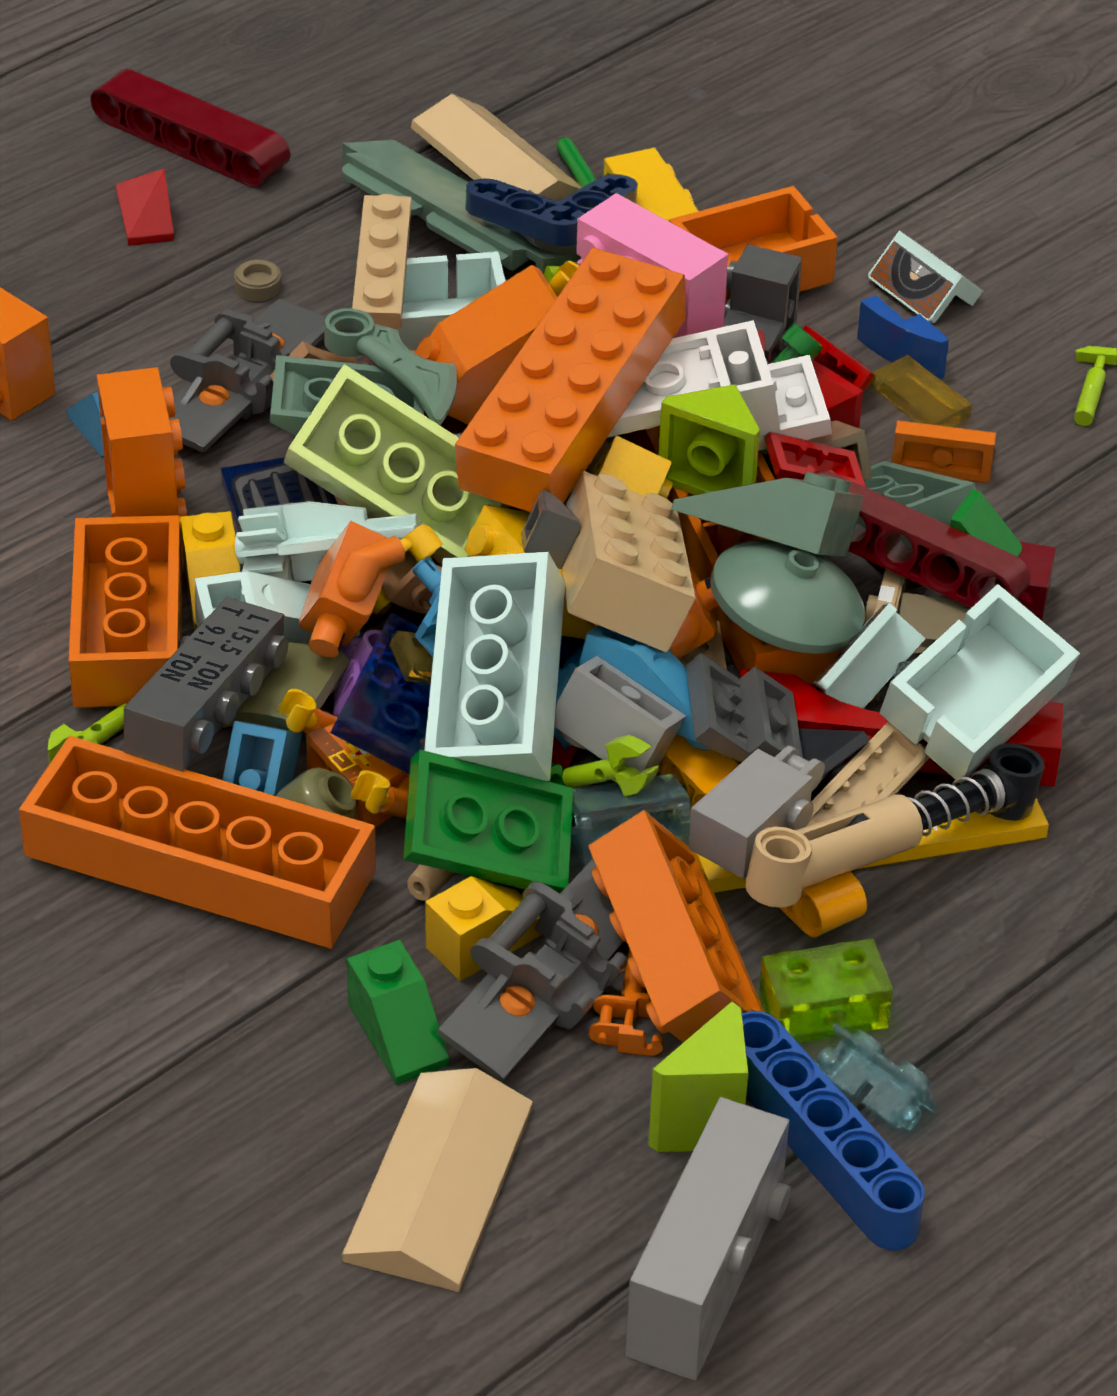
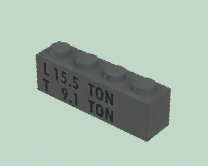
M227 596L124 707V753L182 772L199 753H205L216 733L224 724L228 725L233 721L238 708L249 696L257 694L263 680L274 667L279 668L283 664L289 645L288 638L284 637V614Z

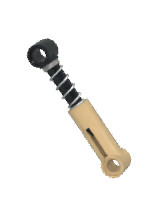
M1002 744L992 750L988 764L979 768L970 778L959 777L952 785L940 784L935 787L933 792L921 791L916 794L914 799L895 794L798 830L776 826L765 828L757 834L754 841L745 883L746 891L754 900L770 907L783 908L792 906L799 901L804 888L914 848L920 843L922 836L927 837L931 834L932 827L939 826L941 829L946 830L950 827L951 820L957 819L965 823L969 820L970 813L973 812L982 816L988 812L1004 820L1016 821L1025 819L1031 814L1045 766L1044 761L1037 752L1029 747L1020 744ZM961 781H968L966 783L956 786V784ZM941 788H949L937 793ZM928 794H930V796H927V797H924V798H921V799L917 800V799H918L919 797H921L922 795H928Z

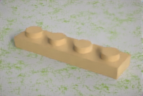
M392 194L364 195L352 308L368 313L374 319V324L401 329L411 222V197L395 196Z

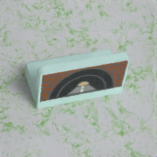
M898 231L868 273L869 279L917 315H922L931 324L938 320L955 295L973 306L983 292L978 286L901 231Z
M883 603L850 644L842 649L813 684L823 693L841 702L864 709L926 638L904 620L891 603Z

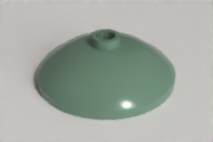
M768 539L753 540L734 545L725 550L716 560L711 573L712 593L724 613L746 632L774 646L811 654L835 652L847 647L863 627L865 607L859 592L850 578L838 566L822 555Z

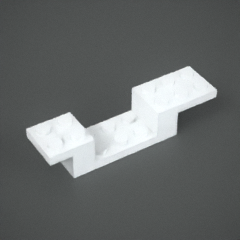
M754 320L673 338L608 437L660 426L661 402L667 396L736 384L760 429L758 451L767 449L764 438L769 432L810 440L832 434L830 416L810 355L767 364ZM462 433L454 434V435L459 438ZM503 503L501 508L512 506Z

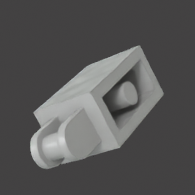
M790 745L785 747L775 757L757 748L691 808L689 850L744 879L748 874L754 841L760 831L775 826L787 827L793 830L807 826L814 810V805L810 802L811 792L820 783L824 774L825 764L818 759L810 761L800 757L799 750Z

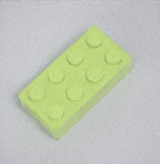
M343 364L288 447L283 462L350 506L366 508L367 517L370 519L418 514L419 522L422 521V524L430 526L443 543L430 556L440 564H442L443 558L469 557L464 548L468 541L469 532L475 525L483 505L501 507L503 504L459 489L455 443L459 439L457 436L345 364Z

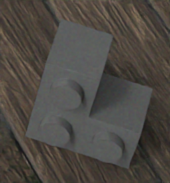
M747 244L739 260H732L727 269L726 289L731 290L730 299L725 306L724 327L754 320L756 329H762L766 338L764 355L767 364H771L788 345L781 337L794 322L797 324L802 257Z

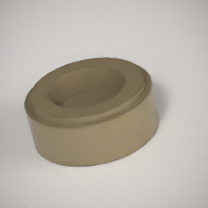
M250 260L241 264L234 272L235 292L239 297L252 302H263L275 298L282 288L279 267L266 260Z

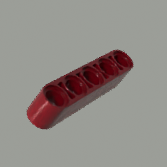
M121 70L95 89L90 96V103L94 113L104 123L250 187L261 185L290 161L289 146L277 132L134 70Z
M819 470L813 472L816 474L822 473L850 481L830 471ZM850 481L849 492L864 496L859 516L865 522L866 528L859 525L858 522L856 523L849 552L970 608L996 586L992 577L999 579L1005 586L1006 591L1016 600L1028 589L1031 578L1029 569L1024 561L1017 556ZM900 534L910 541L912 549L903 544ZM946 556L955 560L959 570L949 565Z

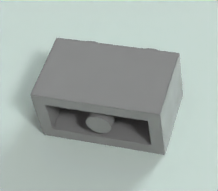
M595 656L575 668L556 703L554 727L560 730L561 736L568 743L578 748L587 749L602 760L608 757L605 747L607 743L617 737L635 736L649 744L651 749L640 756L629 758L624 763L626 766H632L637 770L643 771L646 768L659 766L686 715L599 656Z

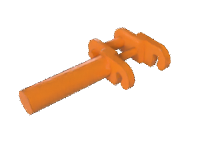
M629 948V951H628L627 960H628V958H630V957L633 956L632 953H631L630 948ZM628 962L625 969L621 996L601 995L594 1000L593 1007L596 1013L600 1015L599 1022L590 1026L588 1034L592 1041L596 1043L618 1046L617 1052L644 1056L658 1055L663 1049V1038L659 1035L652 1036L651 1044L645 1042V1032L643 1030H635L632 1026L633 1020H636L637 1017L650 1018L646 1005L651 1000L648 993H645L646 988L642 987L635 979ZM612 1018L625 1019L624 1024L611 1023Z

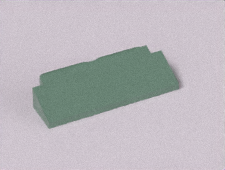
M394 139L342 143V177L344 182L349 185L353 184L374 196L392 194L395 196L411 197V216L417 215L426 220V225L430 230L470 253L499 251L501 264L511 271L532 260L536 262V267L541 270L543 275L546 266L563 265L566 261L576 263L582 259L580 256L555 254L532 245L516 231L469 214L465 210L466 185L469 182Z

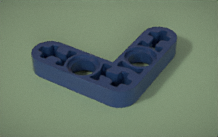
M605 175L557 202L499 180L476 179L466 185L465 210L477 218L556 246H572L577 244V219L616 193L637 203L638 183L635 179L625 175Z

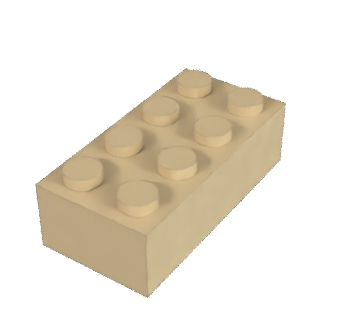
M583 471L565 505L579 519L581 528L562 566L563 578L566 582L565 594L569 614L666 653L696 599L679 514L677 511L671 510L673 504L669 500L654 493H647L644 496L627 489L624 482L612 475L601 473L599 476H595Z

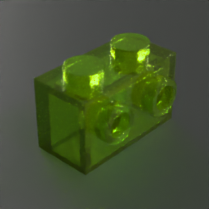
M873 938L762 956L759 997L764 1011L776 1018L797 1042L888 1028L893 988Z

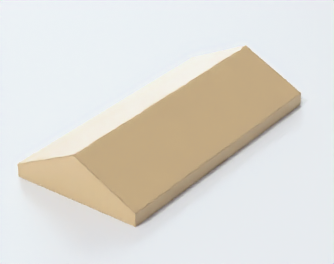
M450 94L412 120L411 128L473 180L483 178L499 180L524 190H531L535 194L554 201L562 200L582 188L483 106Z
M477 1068L420 1073L342 1253V1262L460 1292L533 1110V1101Z

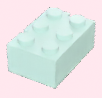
M499 251L456 255L455 299H448L447 255L407 258L401 329L396 330H399L400 338L409 350L417 349L420 342L430 336L439 322L505 282Z
M997 584L966 613L963 622L958 620L890 682L879 714L915 745L922 739L928 742L924 753L955 780L959 777H969L990 757L995 747L1009 740L1066 686L1080 653Z

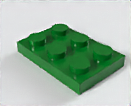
M420 749L411 758L403 860L521 889H526L532 882H541L561 894L568 886L573 788Z

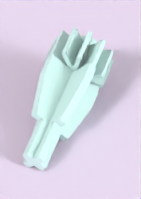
M311 501L243 509L244 516H239L238 518L243 532H236L235 552L239 563L244 564L242 572L249 571L298 582L312 581L319 561L350 520L387 538L396 536L399 539L404 538L416 527L422 525V521L419 522L418 514L368 519L366 508Z

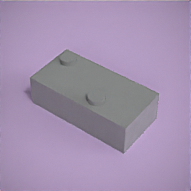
M722 1097L719 1098L630 1279L626 1357L694 1381L697 1380L770 1220L780 1221L786 1210L791 1193V1186L783 1184L789 1119Z

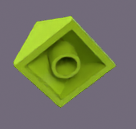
M736 384L667 396L661 402L659 456L672 462L665 479L673 482V488L693 495L756 484L760 429Z
M732 1001L653 1068L648 1146L656 1152L694 1151L720 1097L746 1104L748 1066L741 1007Z

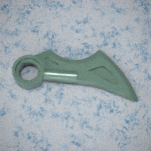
M342 308L327 315L325 319L324 343L330 352L345 357L364 355L405 386L421 404L430 420L438 425L444 421L456 395L457 369L455 363L437 362L416 355L403 344L399 330L374 324V319L362 310Z

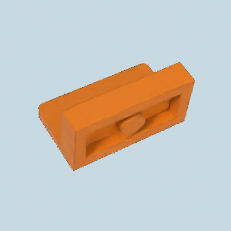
M897 420L892 463L961 480L989 483L996 433Z

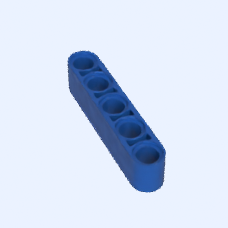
M762 1011L742 1013L748 1066L746 1098L756 1109L789 1119L787 1145L870 1241L886 1250H901L912 1245L919 1235L925 1196L924 1186L920 1179L776 1018Z

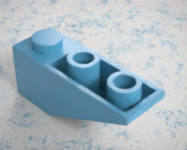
M599 625L587 633L579 666L595 656H599L686 715L677 735L685 737L686 741L695 748L712 750L695 740L686 667L670 650L666 653Z

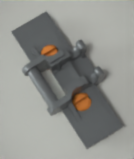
M282 299L276 300L254 321L253 316L230 309L222 310L215 317V324L186 351H178L170 360L174 373L188 381L173 396L175 417L169 418L170 420L179 419L182 443L205 453L240 418L247 420L253 414L266 411L272 402L273 380L270 375L275 371L276 355L289 356L302 341L315 347L324 338L326 317ZM228 338L233 340L234 356L238 357L236 360H231L216 353L208 357Z
M593 859L561 894L541 882H532L523 892V901L488 939L481 938L471 948V956L475 963L488 974L437 1030V1036L501 1083L546 1032L548 1033L554 1026L571 1030L590 1010L594 1000L603 994L627 966L628 960L626 956L622 953H616L625 942L617 934L610 921L609 914L614 911L610 899L600 891L593 879L591 871L596 867ZM539 917L535 930L548 938V941L538 953L534 955L528 952L523 958H519L508 951Z

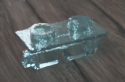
M835 1023L832 1028L840 1043L835 1049L829 1046L823 1049L817 1057L816 1064L839 1089L856 1099L868 1083L873 1085L874 1087L863 1099L862 1103L895 1129L904 1127L907 1130H911L918 1123L922 1115V1111L918 1109L921 1104L933 1113L936 1111L937 1106L928 1089L931 1082L919 1069L906 1061L897 1066L883 1056L885 1053L884 1048L869 1034L860 1029L851 1034Z

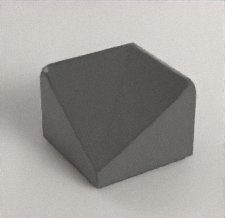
M543 489L542 492L540 491L521 531L523 550L525 553L549 552L557 568L562 569L581 528V523L548 490Z

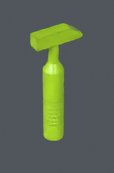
M1087 346L1076 350L1077 362L1095 363L1094 367L1090 368L1087 372L1074 415V421L1080 426H1089L1093 422L1106 378L1103 368L1105 364L1117 365V348Z

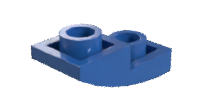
M877 295L860 302L857 333L859 341L879 356L910 372L934 380L944 378L949 339L939 329H936L920 314L904 320L898 312L892 310Z

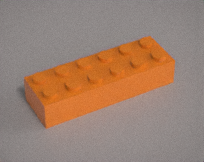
M592 247L455 443L459 489L531 512L540 491L542 492L543 489L552 492L564 503L577 484L582 472L587 469L685 321V274Z
M70 735L19 808L24 856L330 949L333 948L376 873L375 825L189 770L182 772L124 753L121 750Z

